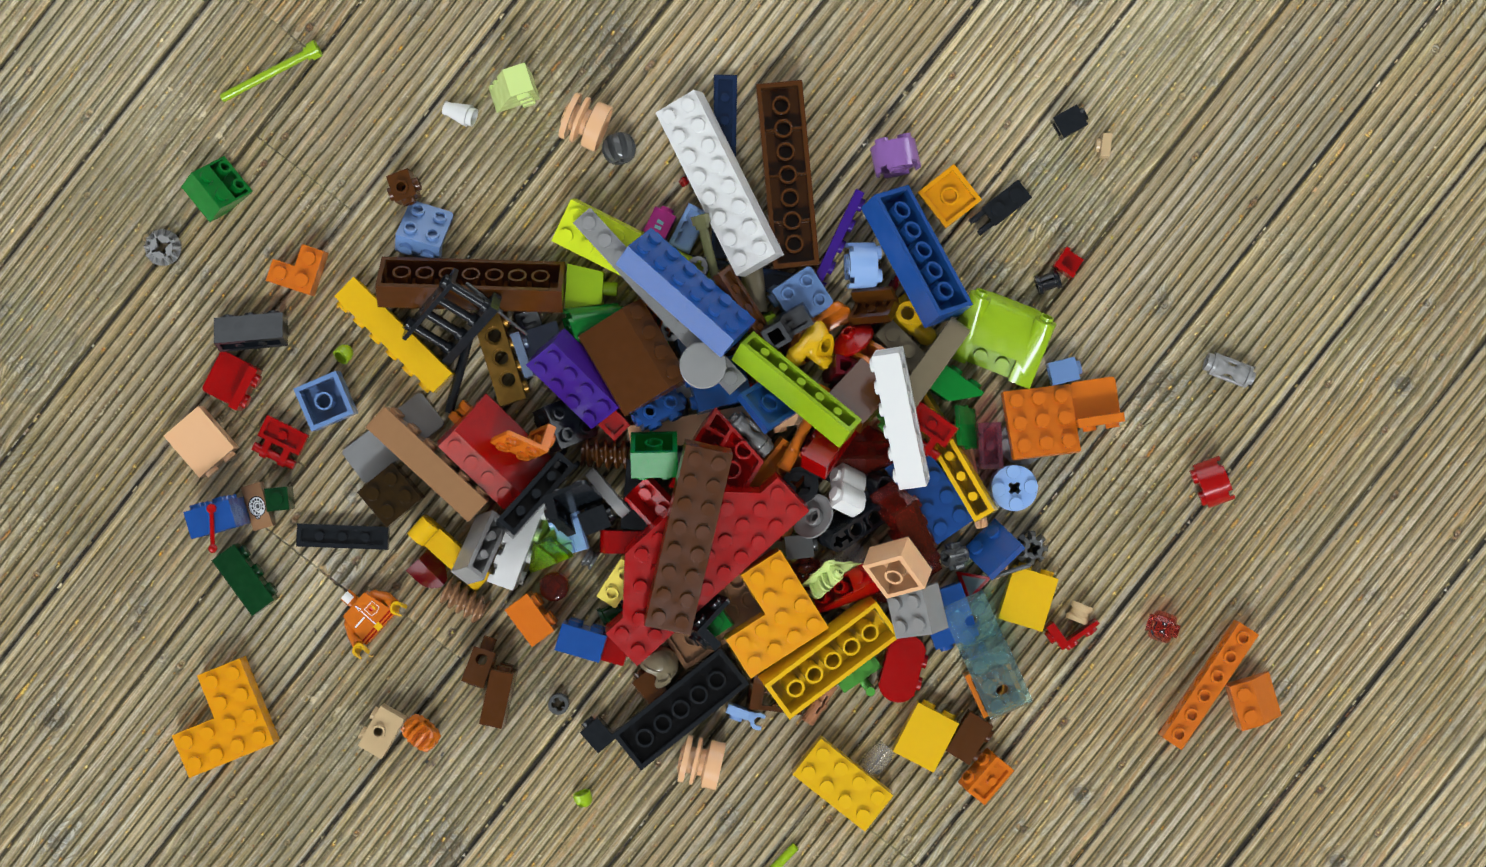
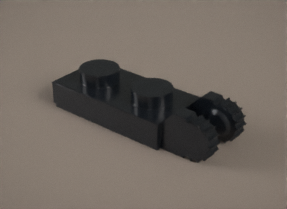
M1017 180L983 206L982 210L968 221L972 225L986 214L990 222L983 225L977 231L981 236L992 226L998 225L1029 201L1032 196L1021 182Z

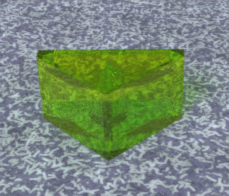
M552 536L533 543L529 566L530 573L574 557L573 553Z

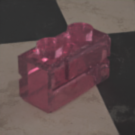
M1001 422L976 423L977 456H979L978 469L1003 468Z

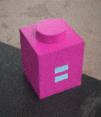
M663 205L661 209L655 206L643 232L645 233L652 228L662 238L667 240L677 219L673 215L674 211Z

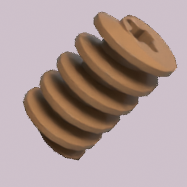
M452 577L441 593L440 603L443 604L449 600L447 608L451 609L456 605L455 613L458 614L464 610L463 618L472 615L471 622L475 623L485 614L492 600L484 604V595L476 599L477 591L474 590L471 594H468L469 586L467 585L460 589L461 581L453 585Z

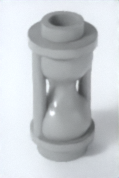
M1210 352L1207 354L1202 367L1203 370L1207 371V374L1243 388L1252 385L1256 377V372H1253V366L1216 352L1214 354Z
M735 412L729 417L728 421L741 436H745L748 439L747 443L761 458H764L773 449L772 439L767 434L764 435L761 429L743 412L739 414Z

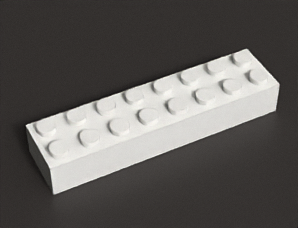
M692 90L657 111L656 115L704 212L709 213L710 224L736 276L746 277L783 256L784 253L704 93Z

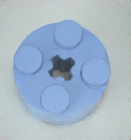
M875 242L846 243L845 248H849V254H844L845 280L850 281L846 285L847 289L874 288L878 283H882V269H878V259L882 257L881 246H876Z
M1011 464L1002 466L993 473L990 478L989 491L993 501L999 507L1009 511H1020L1033 503L1037 495L1038 484L1030 470L1020 465ZM1017 482L1016 488L1018 491L1009 493V483L1015 484Z

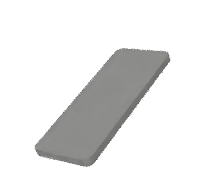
M422 393L416 394L398 408L405 415L403 419L407 423L413 422L422 430L420 435L424 439L431 436L444 425L442 418ZM367 431L342 452L343 456L365 483L370 482L391 463L399 460L370 431Z

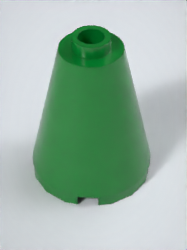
M618 303L565 308L561 314H566V318H563L562 322L564 328L581 344L578 339L579 335L624 306H619Z

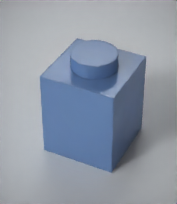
M1075 357L1045 364L1050 386L1079 380V374H1082L1081 363L1079 360L1076 361Z

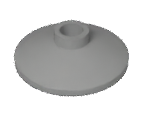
M816 494L812 500L806 503L809 512L794 526L795 531L807 539L816 538L823 534L833 518V508L830 506V500L820 494Z

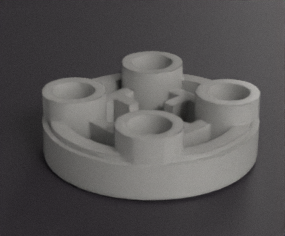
M697 342L685 349L681 355L679 367L682 377L689 385L699 389H706L717 385L724 378L727 371V360L725 355L720 358L704 342Z

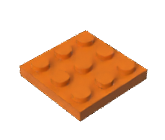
M1070 384L1003 391L1001 393L1012 461L1079 453L1081 451Z

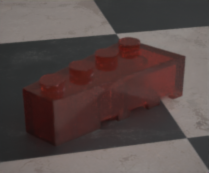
M893 481L871 494L870 497L873 503H877L881 507L878 513L890 528L887 531L890 538L897 540L909 537L931 567L932 571L929 577L942 569L939 561L941 556L933 545L935 540L927 529L928 521L920 510L922 505L915 495L911 496L905 490H899L898 485Z

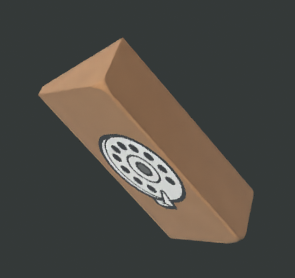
M263 481L241 487L253 531L276 525L272 511L266 512L265 485Z

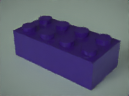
M565 328L540 347L526 364L591 429L619 408L584 347Z

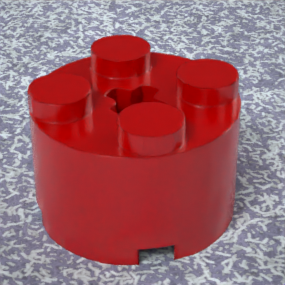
M1219 456L1192 465L1193 470L1189 471L1193 483H1199L1201 491L1197 492L1203 506L1207 505L1208 508L1235 499L1234 494L1229 495V491L1233 489L1224 466H1218L1217 461L1221 460Z

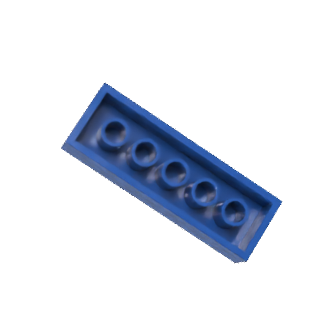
M909 185L875 194L861 207L924 328L948 321L951 317H959L973 305Z
M652 228L628 245L615 264L720 358L743 338L756 321L746 310L739 306L728 294L722 291L711 279L705 276L693 263L688 261Z

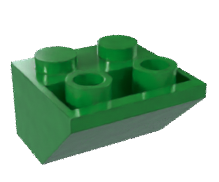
M225 156L191 172L181 186L209 222L227 214L253 192Z
M946 365L929 389V391L945 402L979 397L984 393L980 390L981 384L972 378L966 380L961 376L963 372L954 365H949V367Z

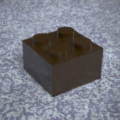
M397 462L391 463L357 492L386 528L392 526L425 498L424 494Z

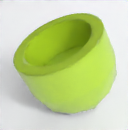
M344 344L338 346L333 351V356L341 364H347L354 355L352 347Z
M582 789L573 794L574 801L580 808L591 805L592 794L590 789Z

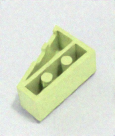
M525 63L503 69L497 76L498 80H494L493 85L489 86L497 113L521 105L523 108L530 107L536 104V100L540 99L533 75Z

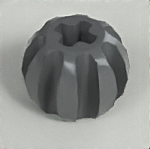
M613 133L603 141L602 153L610 164H625L635 157L636 144L627 133Z
M1028 531L1027 537L1023 533L1017 537L1025 547L1017 556L1021 562L1026 559V564L1031 563L1034 565L1036 558L1039 562L1044 559L1042 552H1048V545H1042L1046 540L1042 534L1036 537V531ZM1030 543L1035 545L1032 548V553L1027 551L1030 548Z

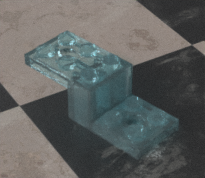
M981 590L945 606L944 610L948 627L990 720L1032 703L1031 695L984 591ZM976 616L977 622L973 626H967L965 624L967 617ZM1000 685H1007L1008 691L1005 694L1000 695L996 693Z

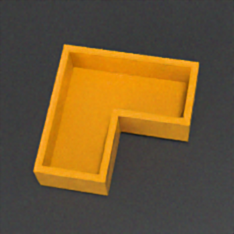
M775 548L751 563L739 574L760 607L761 612L723 637L746 674L753 678L829 627L781 550Z
M246 656L197 675L214 718L172 735L189 778L275 744L280 740Z

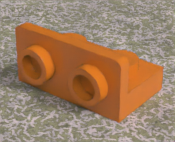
M986 748L980 754L977 761L963 773L958 783L973 797L986 805L1015 770L989 748Z

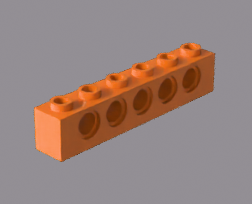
M1234 620L1159 731L1158 734L1181 750L1184 748L1259 634L1239 621Z

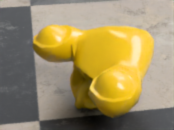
M905 292L898 298L900 305L893 320L905 333L910 334L920 344L928 346L937 338L936 330L932 327L924 328Z
M821 320L816 321L806 329L799 342L788 350L786 358L799 367L807 357V359L816 363L820 370L824 371V369H828L835 356L833 352L834 338Z

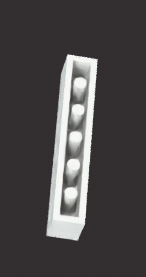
M900 346L875 350L872 358L869 360L871 372H875L876 381H874L875 393L879 394L881 403H879V413L881 417H884L886 424L883 426L885 439H889V459L894 463L893 480L895 483H898L899 490L926 487L930 476L904 348Z

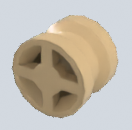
M1072 600V608L1066 614V618L1087 625L1089 622L1088 615L1092 613L1094 608Z

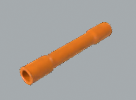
M819 384V385L822 386L826 391H828V392L831 391V389H829V388H827V387H825V386ZM802 419L789 447L785 450L777 466L790 473L812 427L806 420Z

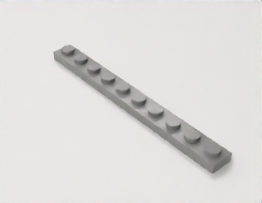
M591 208L587 209L573 222L686 348L694 343L702 342L615 265L627 247ZM726 357L727 371L719 384L731 395L747 379Z

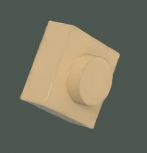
M1102 133L1100 138H1096L1095 152H1098V158L1107 159L1110 157L1112 133Z

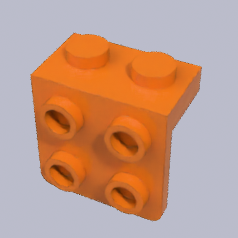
M1114 377L1084 380L1070 384L1077 428H1082L1083 432L1095 431L1098 425L1105 424L1106 429L1120 427L1119 422L1125 421L1124 412H1120Z
M546 424L529 432L528 438L507 430L492 437L490 443L496 445V449L500 451L514 453L518 459L529 461L548 453L549 448L552 447L556 439L554 435L556 427Z

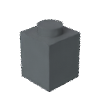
M798 533L784 537L787 560L814 557V551H818L817 537L807 539Z

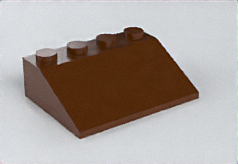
M642 299L621 308L578 336L579 341L624 417L683 386L686 382L680 372L679 360Z

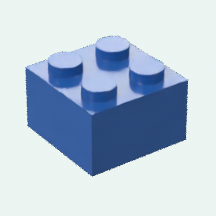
M571 617L569 620L566 619L561 625L555 650L599 663L602 659L608 637L605 634V626L595 623L591 626L584 625V620Z

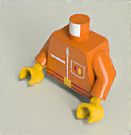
M349 589L342 596L341 600L350 607L343 617L345 619L344 626L347 637L353 647V655L362 659L360 656L362 650L369 654L370 649L364 644L371 643L395 615L402 617L399 609L400 607L407 609V604L399 602L389 592L372 590L370 592L366 591L358 597Z

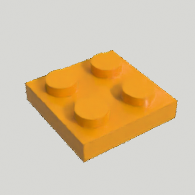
M955 164L917 192L945 229L982 201Z

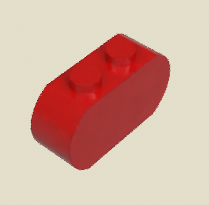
M917 636L900 638L887 646L877 684L882 695L892 702L901 703L908 701L915 695L916 690L920 691L923 678L919 676L921 668L925 669L927 666L929 655H925V646Z

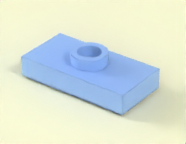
M688 203L669 244L676 249L690 254L699 236V230H696L695 226L692 225L690 217L705 214L704 210Z

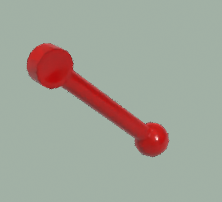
M209 504L206 508L210 520V545L208 550L210 553H215L218 549L215 545L214 513L217 507L214 504Z

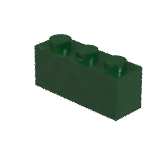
M239 543L233 544L211 561L251 616H254L279 599L276 595L278 591L271 582L265 580L263 569L257 563L254 564L249 558L251 556L249 550Z

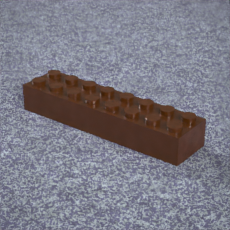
M802 80L756 84L769 225L784 253L783 256L772 261L773 271L805 268L807 266L817 267L820 263Z
M381 257L375 284L378 307L420 309L439 287L442 277L445 274L449 275L456 268L459 270L456 283L471 291L465 286V283L469 282L487 298L494 292L502 297L499 307L502 311L563 313L566 291V262ZM451 290L445 295V298L465 310H478L479 308ZM438 304L434 309H445V308L442 307V306H440V305Z
M689 439L684 440L644 615V625L647 627L691 635L733 457L731 448Z

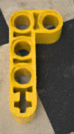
M422 515L407 534L417 544L428 548L452 570L462 545L428 515ZM488 570L484 580L467 585L473 590L478 591L487 581L489 574H492L491 571Z

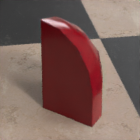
M836 354L828 369H824L822 372L824 383L836 384L840 382L855 366L857 359Z
M429 549L406 570L418 583L428 588H440L447 581V571L444 564Z

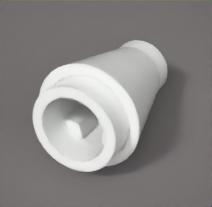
M446 101L442 108V114L465 127H472L477 120L478 109L474 108L473 105Z

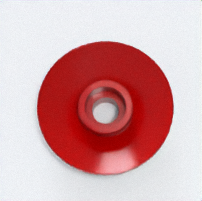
M858 324L844 328L834 340V354L849 357L860 352L869 344L873 337L874 330L870 324Z

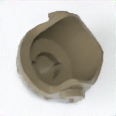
M660 645L639 664L644 671L656 676V688H662L669 684L677 674L679 666L678 658L674 651L663 645Z

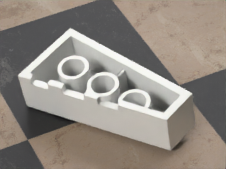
M545 504L514 539L508 534H504L501 544L503 545L502 550H499L494 560L495 570L493 574H489L487 582L512 591L519 584L523 585L527 572H524L526 563H531L535 552L531 548L534 541H539L542 529L539 528L541 520L546 521L544 510H546Z

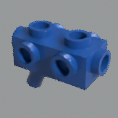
M675 389L632 412V421L636 427H640L642 432L648 429L652 432L662 426L661 423L667 420L674 422L683 416L684 405L687 404L685 396L682 392L677 393ZM652 409L653 415H647L646 410Z

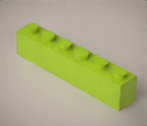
M754 331L741 342L731 359L839 448L853 434L862 421L860 417Z

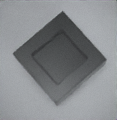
M513 311L518 326L524 331L542 325L539 312Z

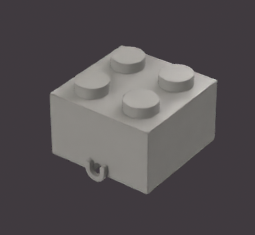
M938 583L927 584L925 589L887 599L896 639L931 635L949 628Z

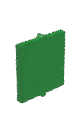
M955 405L956 427L959 428L956 433L957 446L965 447V450L978 449L975 409L969 408L968 405Z

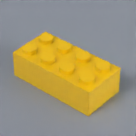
M821 735L792 770L793 776L863 831L869 828L894 796L889 788Z

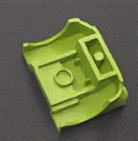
M981 288L971 290L968 296L973 305L962 313L957 320L971 331L951 359L964 364L966 361L1008 377V381L1030 389L1056 327V323L1053 321L1054 318L1035 308Z

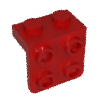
M227 351L220 352L202 389L204 392L229 404L228 407L236 411H243L251 401L252 397L250 395L253 389L257 388L261 382L263 370Z

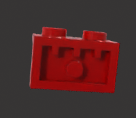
M649 478L637 484L626 495L624 500L647 525H650L670 506L671 496L654 478Z

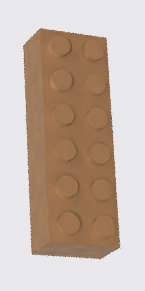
M384 407L370 421L366 428L466 521L473 520L490 502V499L487 497L488 494L480 486L477 485L476 487L471 482L472 479L463 470L459 471L454 466L455 462L446 454L442 455L437 451L439 447L430 438L424 439L420 435L422 430L413 422L407 423L403 419L405 415L397 407Z

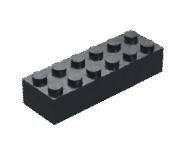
M721 646L669 686L653 702L644 706L614 730L612 735L638 768L643 770L748 686L749 680Z

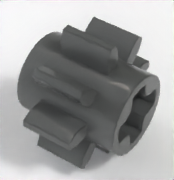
M960 542L945 544V550H942L940 554L942 564L949 567L950 571L965 568L964 563L969 560L968 549L961 545Z

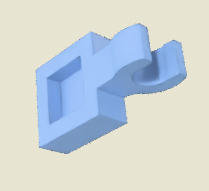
M730 701L726 708V713L730 714V719L742 722V719L748 720L753 729L761 730L762 726L755 724L754 720L757 717L765 719L766 715L764 713L754 712Z

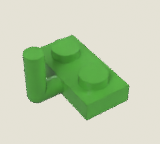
M874 656L839 682L838 685L846 693L860 683L866 694L873 696L875 689L867 677L882 668V666Z

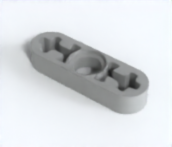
M594 467L585 474L592 485L621 518L631 511Z

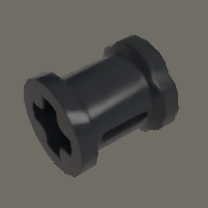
M1056 268L1051 273L1033 276L1039 295H1043L1044 291L1056 287L1058 289L1062 288L1061 279Z

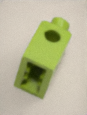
M567 264L565 308L601 305L604 303V296H617L618 283L605 282L604 272Z

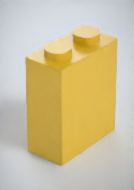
M1019 562L1018 566L1024 565L1025 563ZM1012 564L1011 568H1015L1018 566ZM1032 566L1009 574L996 617L1043 632L1059 579L1053 577L1054 572L1041 569L1039 573L1031 570Z
M925 699L922 702L916 700L892 747V751L934 773L959 722L955 720L956 715L944 710L942 713L934 709L936 707L935 704Z

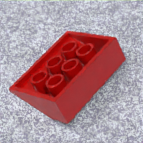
M485 393L437 441V444L451 460L505 510L551 458V455L545 453L532 460L523 461L518 459L514 453L496 449V445L490 443L492 437L507 430L528 438L529 434Z

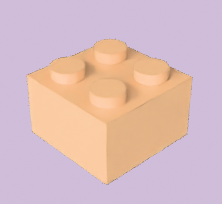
M909 537L870 547L863 563V568L886 599L925 589L932 571Z

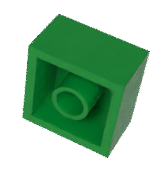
M677 431L631 432V478L639 480L661 478L668 480L676 477L678 471Z

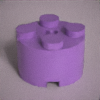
M911 133L900 134L896 139L888 140V137L876 139L875 145L870 148L877 178H880L881 174L884 175V178L898 177L909 174V169L915 167V171L921 168L915 138L911 137Z

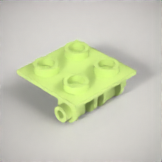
M828 560L815 573H812L802 586L810 587L811 597L820 599L843 579L844 573L862 563Z

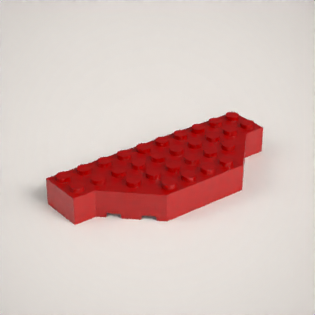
M777 472L759 487H725L696 613L809 512L807 504ZM669 507L625 546L622 611L605 626V634L636 666L675 633L644 625L645 610Z

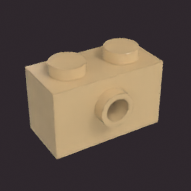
M385 703L380 707L376 706L369 717L372 719L369 727L364 726L358 736L360 739L358 746L383 759L408 716Z

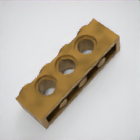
M496 313L477 336L499 406L503 407L528 399L527 393H530V388L527 380H522L520 373L522 369L518 358L515 357L513 351L515 348L511 336L509 337L506 329L510 325L501 315ZM493 330L501 332V339L496 343L490 339V334ZM502 351L508 354V361L503 365L497 361V355ZM512 373L515 376V383L508 387L504 383V377L506 374Z

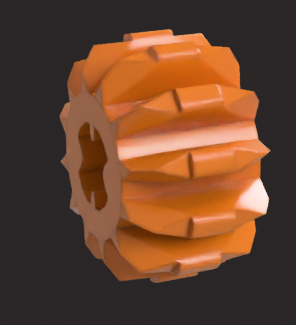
M412 715L404 722L401 728L403 737L407 739V742H410L413 747L415 746L420 751L428 752L436 746L441 738L439 729L423 715Z

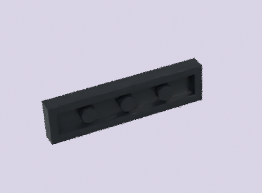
M297 523L296 547L389 550L390 527Z

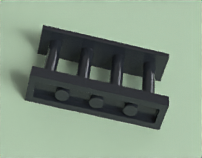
M456 268L449 275L445 274L442 277L439 287L413 317L409 316L402 326L405 329L402 339L406 341L415 332L442 349L443 356L441 362L447 366H450L499 311L502 299L495 292L488 299H482L456 283L459 272ZM451 290L479 307L478 311L470 313L445 298V295ZM439 304L465 320L466 324L464 327H458L432 310ZM426 318L453 334L454 338L451 341L449 339L446 341L420 324Z

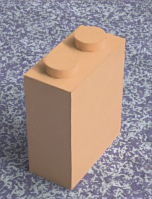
M197 406L164 435L166 440L199 478L206 476L210 478L219 470L217 466L223 461L227 463L236 456L235 451L239 448L204 406Z

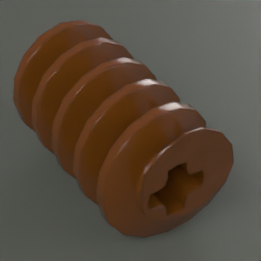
M586 438L581 448L580 465L582 467L586 461L587 466L592 467L595 461L597 468H601L603 462H605L606 468L609 469L612 462H614L616 469H619L621 463H623L626 470L628 447L625 441H622L620 447H618L616 440L612 441L611 446H608L607 440H604L602 445L599 446L597 439L590 445L589 440Z

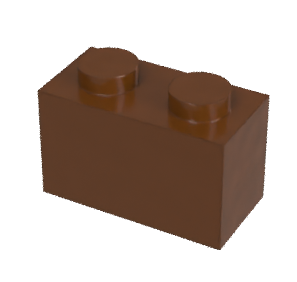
M968 709L959 722L946 751L968 765L972 761L976 762L982 752L980 747L983 742L987 743L994 733L992 723Z

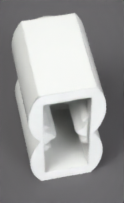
M841 463L832 469L829 476L832 488L829 492L830 506L854 518L863 512L865 508L866 496L864 490L866 487V475L845 463Z

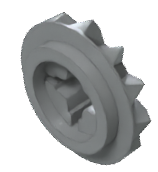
M166 229L153 231V233L146 237V243L143 246L145 248V256L152 263L160 266L174 263L181 253V242L178 236ZM159 241L163 244L168 243V246L165 248L166 255L162 251H155L159 247Z

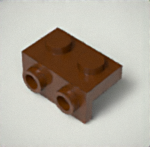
M893 287L853 289L851 296L855 304L848 316V320L851 325L892 322L900 305Z

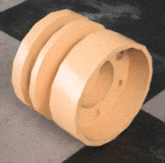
M576 92L563 112L558 136L565 139L571 131L569 142L573 143L579 135H582L581 147L596 152L609 126L613 107L599 101L592 110L590 109L591 98L587 96L581 105L583 96Z
M688 734L680 752L677 766V782L683 783L685 773L691 774L689 785L694 783L696 776H701L702 788L716 790L726 743L711 740L708 749H704L703 737H699L698 745L695 747L692 746L694 735Z

